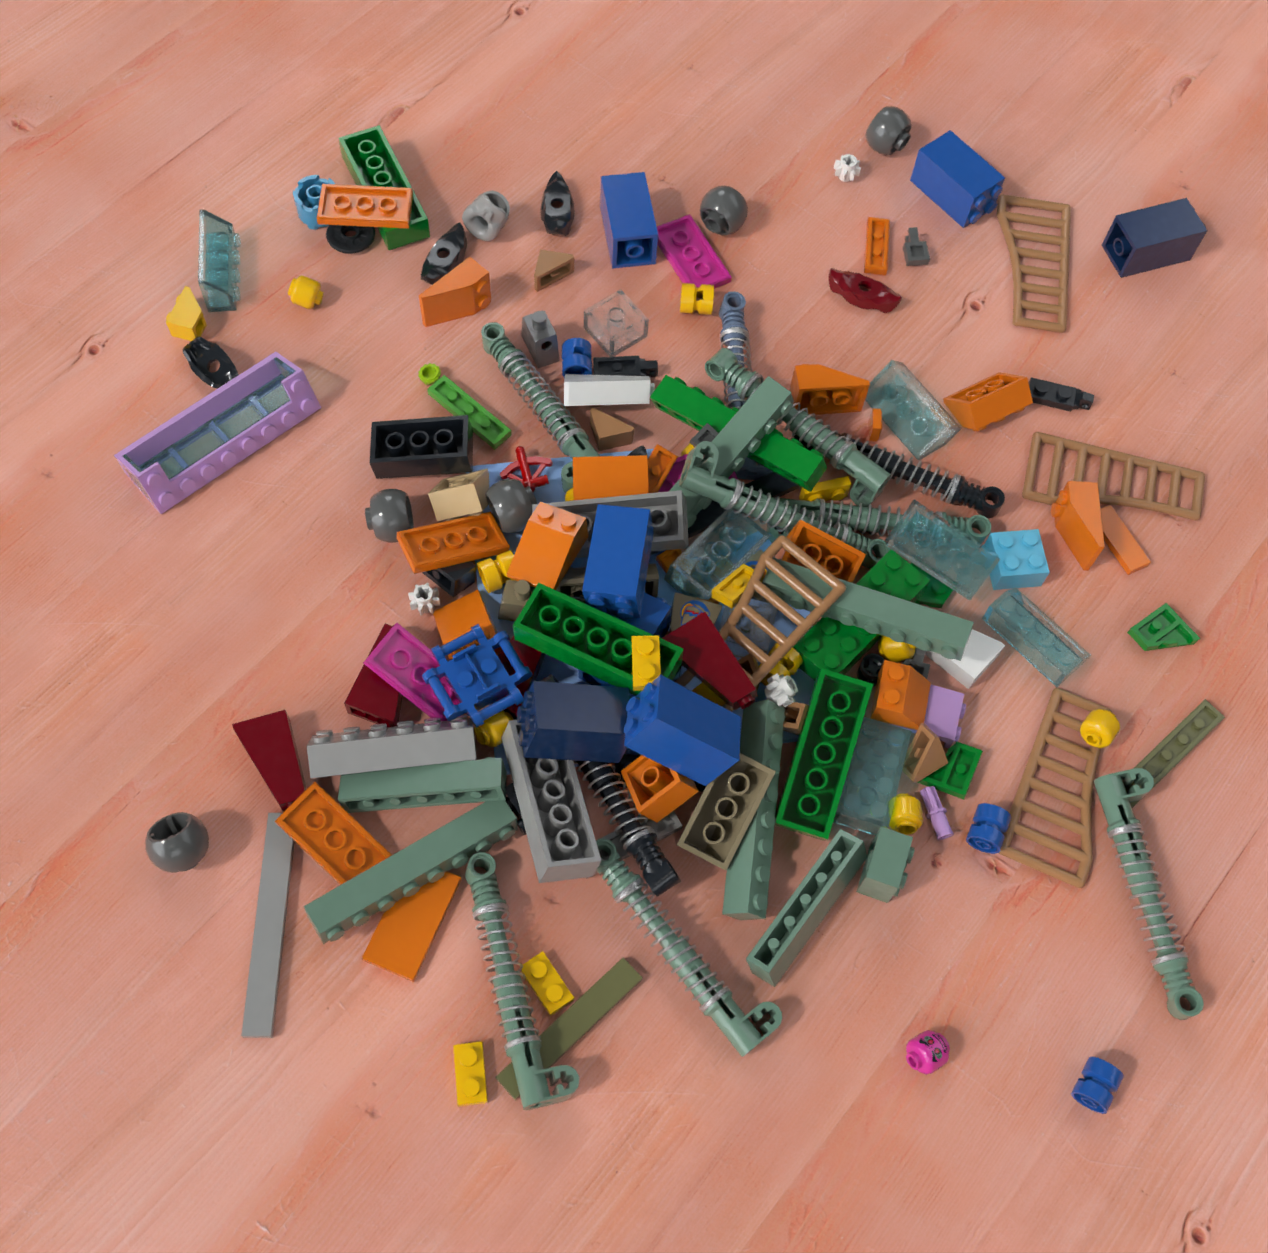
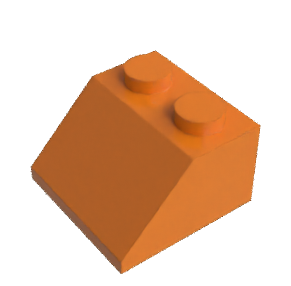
M884 660L878 673L870 719L918 730L920 724L925 721L931 682L909 665Z
M643 755L621 771L638 813L656 823L699 792L694 780Z

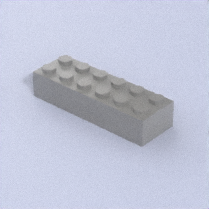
M682 490L546 503L586 518L588 538L576 558L588 557L598 504L650 509L654 531L651 551L689 548L687 500ZM532 504V513L538 504Z
M461 715L451 721L429 718L425 719V723L414 724V721L398 722V726L387 727V724L371 725V729L360 730V727L344 728V732L333 733L332 730L317 731L316 735L312 736L307 744L310 778L476 760L474 723L471 718H467V715Z
M517 720L509 721L502 736V742L539 883L592 877L602 860L573 760L524 758L523 747L519 746V733L522 730L521 723H518Z

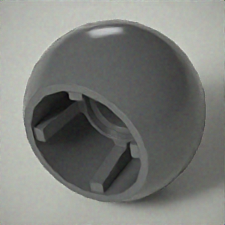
M884 107L874 117L865 135L869 146L874 151L883 155L893 154L896 150L901 151L911 137V134H909L912 127L911 120L898 107Z
M717 186L711 189L702 199L700 206V216L705 226L711 232L720 235H730L738 231L745 223L748 214L745 198L730 186Z
M504 479L493 484L486 493L491 513L502 532L515 533L525 529L532 515V504H537L529 486L524 488L521 481L517 479Z
M385 489L371 497L370 507L365 508V517L368 529L374 530L377 539L388 543L398 542L396 538L398 531L414 528L411 503L406 492L398 489Z
M185 812L173 813L157 821L148 830L145 840V849L151 862L161 870L171 873L188 871L195 867L204 858L209 847V835L204 824L194 815Z

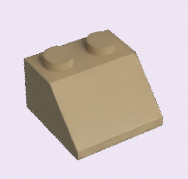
M488 469L444 478L428 493L437 521L459 519L461 516L468 514L469 516H478L483 513V510L488 506L486 493L489 489Z

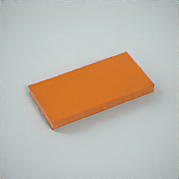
M322 184L317 223L409 229L413 190L412 188Z
M491 512L398 531L396 536L414 574L499 555L510 549Z
M316 782L275 820V823L340 885L392 856L385 847Z
M446 871L444 876L434 883L428 882L420 887L416 894L396 901L392 908L384 911L361 959L364 962L414 982L462 880L461 877Z

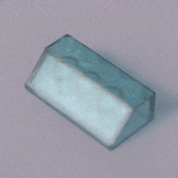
M203 209L199 210L198 284L208 312L236 311L237 301H240V290L237 287V283H240V272L237 269V265H240V254L237 251V247L241 245L239 233H235L232 223Z
M891 360L870 382L865 399L872 408L881 409L882 420L917 460H921L946 445L962 429L904 363Z
M732 508L726 510L670 564L664 580L681 594L709 600L712 596V589L744 564L771 535L749 517H743L742 512L735 514Z
M1017 588L1005 591L988 607L982 618L1056 687L1061 685L1091 656Z

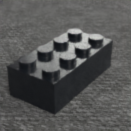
M460 415L372 422L369 463L376 479L473 472V429L469 416Z

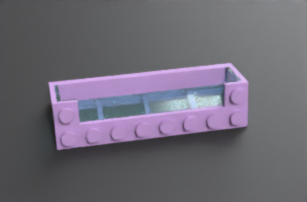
M274 352L114 456L126 475L157 511L162 514L321 409V406L303 370L279 353Z

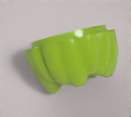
M425 364L420 368L418 376L425 385H432L440 379L441 370L436 364Z

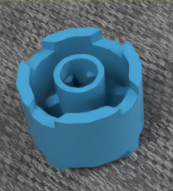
M319 175L304 177L298 181L295 191L293 190L298 217L309 229L313 230L329 226L317 223V213L322 184H335L332 179L319 178Z

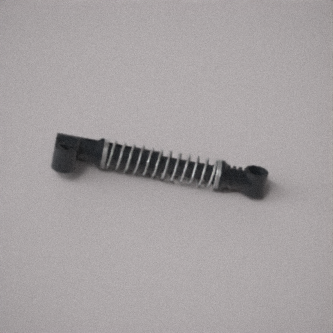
M838 433L839 437L845 436L846 442L852 441L856 444L857 450L890 473V479L894 480L896 476V484L901 479H904L905 488L908 487L910 482L914 483V491L918 489L919 485L923 486V494L928 489H931V496L933 498L939 492L941 493V501L946 497L945 502H948V504L953 505L963 502V506H966V504H969V508L975 506L974 510L986 518L995 517L1005 501L1004 493L997 487H983L981 490L979 485L974 487V483L968 485L969 481H966L964 476L955 474L953 478H948L949 470L942 476L939 475L940 467L935 472H931V464H928L926 469L921 468L922 460L915 466L912 465L913 457L908 462H904V454L898 456L895 450L890 453L886 447L882 450L878 448V444L871 446L869 441L861 442L860 437L855 440L851 434ZM795 435V436L793 437L794 439H796V440H798V441H799V439H800L797 435ZM805 441L800 442L806 449L810 451L814 449L812 446L807 448L808 443ZM986 500L992 501L994 505L988 504Z
M552 674L541 680L543 682L560 683ZM573 760L574 764L579 765L577 771L584 774L583 781L589 782L588 789L594 790L593 798H603L599 802L598 807L608 806L603 815L613 814L614 817L610 819L609 824H619L614 833H624L619 842H625L623 849H625L628 855L636 859L639 868L643 870V877L653 893L658 897L681 882L675 869L668 859L664 858L665 855L661 852L660 847L657 846V835L651 826H646L647 818L640 817V813L636 817L633 810H637L635 803L632 808L628 804V801H633V799H630V792L625 790L626 783L620 781V774L614 773L615 765L609 764V762H575ZM617 784H623V789L620 790ZM623 792H627L629 794L627 799H625V797L623 796ZM638 819L645 820L643 826L640 824Z

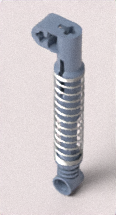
M728 292L725 294L719 310V317L722 320L723 328L720 332V348L722 349L723 345L727 346L726 348L731 350L737 357L738 364L740 363L743 367L746 364L748 366L747 370L750 369L752 372L749 332L745 327L744 319L746 300L738 292ZM724 381L725 406L727 407L728 405L730 409L732 407L740 409L747 400L741 399L737 395L735 388L728 384L726 386ZM746 457L744 465L735 473L738 479L756 480L773 471L758 463L756 464L755 461Z

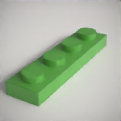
M445 375L427 389L428 395L452 415H468L473 432L494 450L512 435L511 430Z

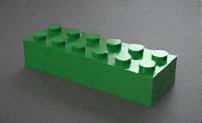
M380 125L338 138L342 158L356 185L412 188ZM414 191L409 229L377 227L388 251L430 237L428 218Z
M891 549L856 584L916 603L925 593L930 579ZM822 617L793 648L803 659L800 669L816 681L817 674L821 668L845 675L882 635L871 634L865 629L853 625L847 626L838 620Z
M538 583L513 624L514 639L615 687L629 688V693L637 696L641 691H633L632 636L654 635ZM659 638L661 675L673 680L682 664L684 649Z
M820 669L776 811L775 826L822 841L828 840L872 691V683L827 669Z

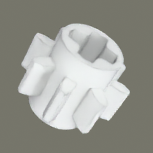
M851 154L841 155V159L835 161V176H838L844 182L853 181L854 176H859L860 160H857Z
M429 583L425 585L416 584L414 592L408 593L409 600H411V610L418 609L421 616L429 612L433 614L435 606H440L438 589H431Z
M777 673L767 679L769 684L766 685L764 692L768 700L778 704L779 707L781 705L786 707L795 702L793 696L798 692V688L790 676L786 675L784 677L783 674L779 676Z

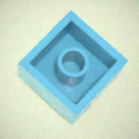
M1039 529L990 533L983 546L993 590L1042 586L1050 573Z

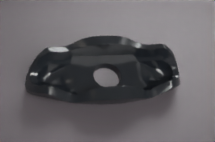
M556 171L549 179L543 193L540 210L541 220L544 222L548 234L567 236L574 220V201L564 178ZM555 201H561L563 206L554 208L551 204Z
M460 222L454 225L434 244L423 263L421 280L433 285L463 262L467 239ZM440 251H448L450 253L446 258L437 256Z
M200 336L192 340L182 350L191 370L211 387L218 389L239 375L235 365L225 351L217 344L211 343ZM219 361V369L216 372H210L209 367L211 363Z

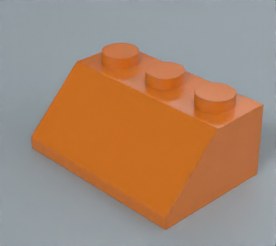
M1001 372L943 398L944 404L960 425L973 431L984 430L988 424L1003 421L1007 415L1019 413L1025 409L1024 407L1033 403L1027 377Z
M799 520L786 536L836 578L851 583L866 556L865 553L803 520ZM783 547L774 557L807 568Z

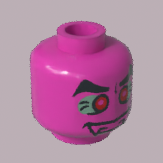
M931 1030L923 1031L908 1041L906 1045V1060L912 1069L918 1070L920 1073L926 1075L933 1073L948 1062L949 1043L940 1033Z

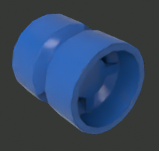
M571 338L562 344V376L564 379L565 374L592 375V349L589 341L582 338Z
M979 804L973 817L975 824L970 826L966 842L979 851L990 854L999 853L1005 839L1003 833H1006L1011 821L1010 813L993 804Z
M1089 1057L1081 1072L1084 1078H1078L1071 1095L1086 1108L1097 1113L1106 1114L1114 1099L1111 1092H1117L1124 1075L1109 1062L1097 1057Z

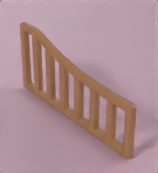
M1003 194L998 197L997 218L1005 237L1012 265V322L1015 326L1059 333L1066 331L1071 207L1068 204ZM1006 204L1062 212V217L1060 220L1006 212ZM1008 221L1061 229V236L1011 229ZM1014 239L1060 245V253L1017 247ZM1019 256L1060 262L1059 270L1021 265ZM1022 274L1059 279V288L1022 282ZM1023 292L1058 297V305L1023 300ZM1022 309L1058 314L1057 323L1022 318Z
M1041 432L1033 434L1022 492L1024 499L1052 505L1057 501L1064 448L1078 451L1073 481L1083 482L1087 454L1101 457L1097 482L1100 504L1146 509L1191 520L1200 519L1205 474L1203 472ZM1041 442L1055 446L1047 494L1033 491ZM1111 460L1124 463L1120 496L1106 495ZM1134 465L1148 468L1144 499L1130 497ZM1157 471L1171 474L1168 504L1154 501ZM1181 477L1195 480L1191 509L1178 506Z
M784 535L779 536L762 553L738 604L719 631L724 641L730 636L762 664L752 675L743 669L754 687L761 682L846 591V585ZM782 547L833 588L824 599H821L773 559ZM766 567L815 607L806 618L760 581ZM755 591L798 626L788 637L748 605ZM743 614L780 645L770 656L735 628ZM686 670L675 682L685 687L695 676ZM727 703L722 706L731 712L734 710Z
M1054 688L1010 810L1011 821L1006 833H1003L1005 839L999 854L1072 886L1083 888L1093 861L1091 803L1093 781L1101 748L1090 746V750L1049 732L1053 721L1080 732L1081 721L1057 712L1060 700L1089 712L1096 709L1111 710L1061 688ZM1045 743L1087 760L1085 772H1080L1042 756ZM1037 766H1042L1082 783L1081 797L1034 778ZM1033 788L1080 808L1081 824L1027 801L1029 789ZM1022 810L1081 835V850L1018 824ZM1014 833L1080 861L1077 874L1074 875L1009 847Z

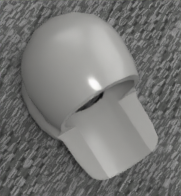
M487 191L480 194L464 210L462 219L465 227L476 238L483 241H492L497 237L499 231L508 220L509 202L501 193L496 191Z

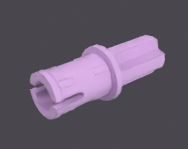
M925 787L920 791V794L928 812L926 817L931 820L937 840L947 839L954 835L945 814L947 809L942 807L935 787Z

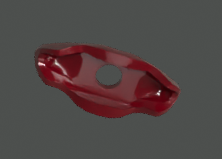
M834 268L830 269L829 286L831 291L840 294L847 302L856 307L877 309L883 313H888L896 308L902 300V296L880 281L860 273L840 271ZM859 285L869 288L871 290L863 291L859 288Z

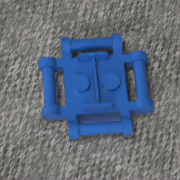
M477 624L471 627V631L441 647L437 645L431 648L439 666L425 671L422 674V678L426 684H430L445 710L443 714L448 721L454 720L466 713L470 716L474 725L479 727L484 724V720L514 704L519 705L523 703L524 698L516 686L528 680L532 676V672L528 666H524L509 641L510 636L507 631H500L493 638L487 640L480 625ZM475 640H477V642L479 643L478 646H476V644H473L467 647L466 649L454 654L453 659L450 661H447V659L445 658V656H447L448 654L464 647L465 645ZM502 648L516 671L515 674L509 676L496 655L495 649ZM445 676L460 704H453L440 682V678Z

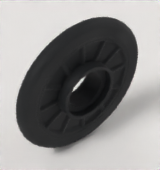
M329 225L326 231V238L330 246L339 252L347 254L358 253L367 249L373 243L375 228ZM348 231L356 232V235L352 237L346 236L345 234Z

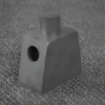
M536 311L533 314L524 316L522 318L521 336L537 368L559 362L557 335L546 312ZM543 343L546 344V349L541 348Z

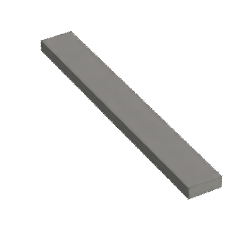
M268 813L241 1036L243 1038H273L295 842L275 823V820L282 813Z

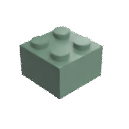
M881 826L870 843L856 892L888 903L893 896L897 897L900 889H903L906 883L908 873L904 871L907 863L910 864L915 850V848L911 847L913 837Z

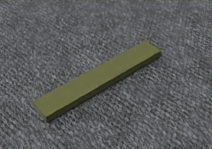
M1205 699L1133 769L1142 768L1151 773L1154 787L1225 716ZM1134 781L1130 786L1125 787L1126 793L1133 785H1136ZM1139 801L1130 802L1131 807L1133 808Z
M624 958L616 963L540 1035L542 1047L539 1051L544 1069L550 1068L642 981L643 978ZM511 1062L496 1076V1079L516 1101L520 1097Z

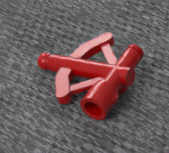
M518 446L515 449L517 461L510 463L500 472L501 479H517L521 481L524 488L529 486L532 492H534L535 488L549 484L547 474L544 476L539 475L545 467H550L553 463L550 458L540 456L527 457L525 449L522 446ZM540 465L532 476L529 466ZM520 469L522 479L512 473Z

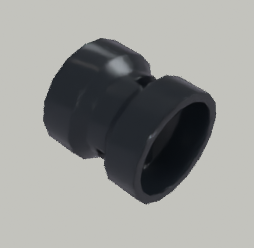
M874 653L866 655L857 671V678L872 683L873 687L876 686L878 673L885 659L881 655Z

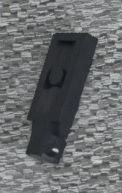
M639 355L593 358L594 375L658 376L657 360L645 361Z
M1032 377L1029 381L1033 403L1069 412L1072 409L1078 410V408L1089 410L1093 404L1094 395L1082 392L1080 389Z

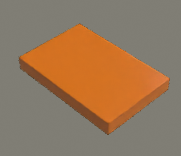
M647 455L573 457V501L649 493Z

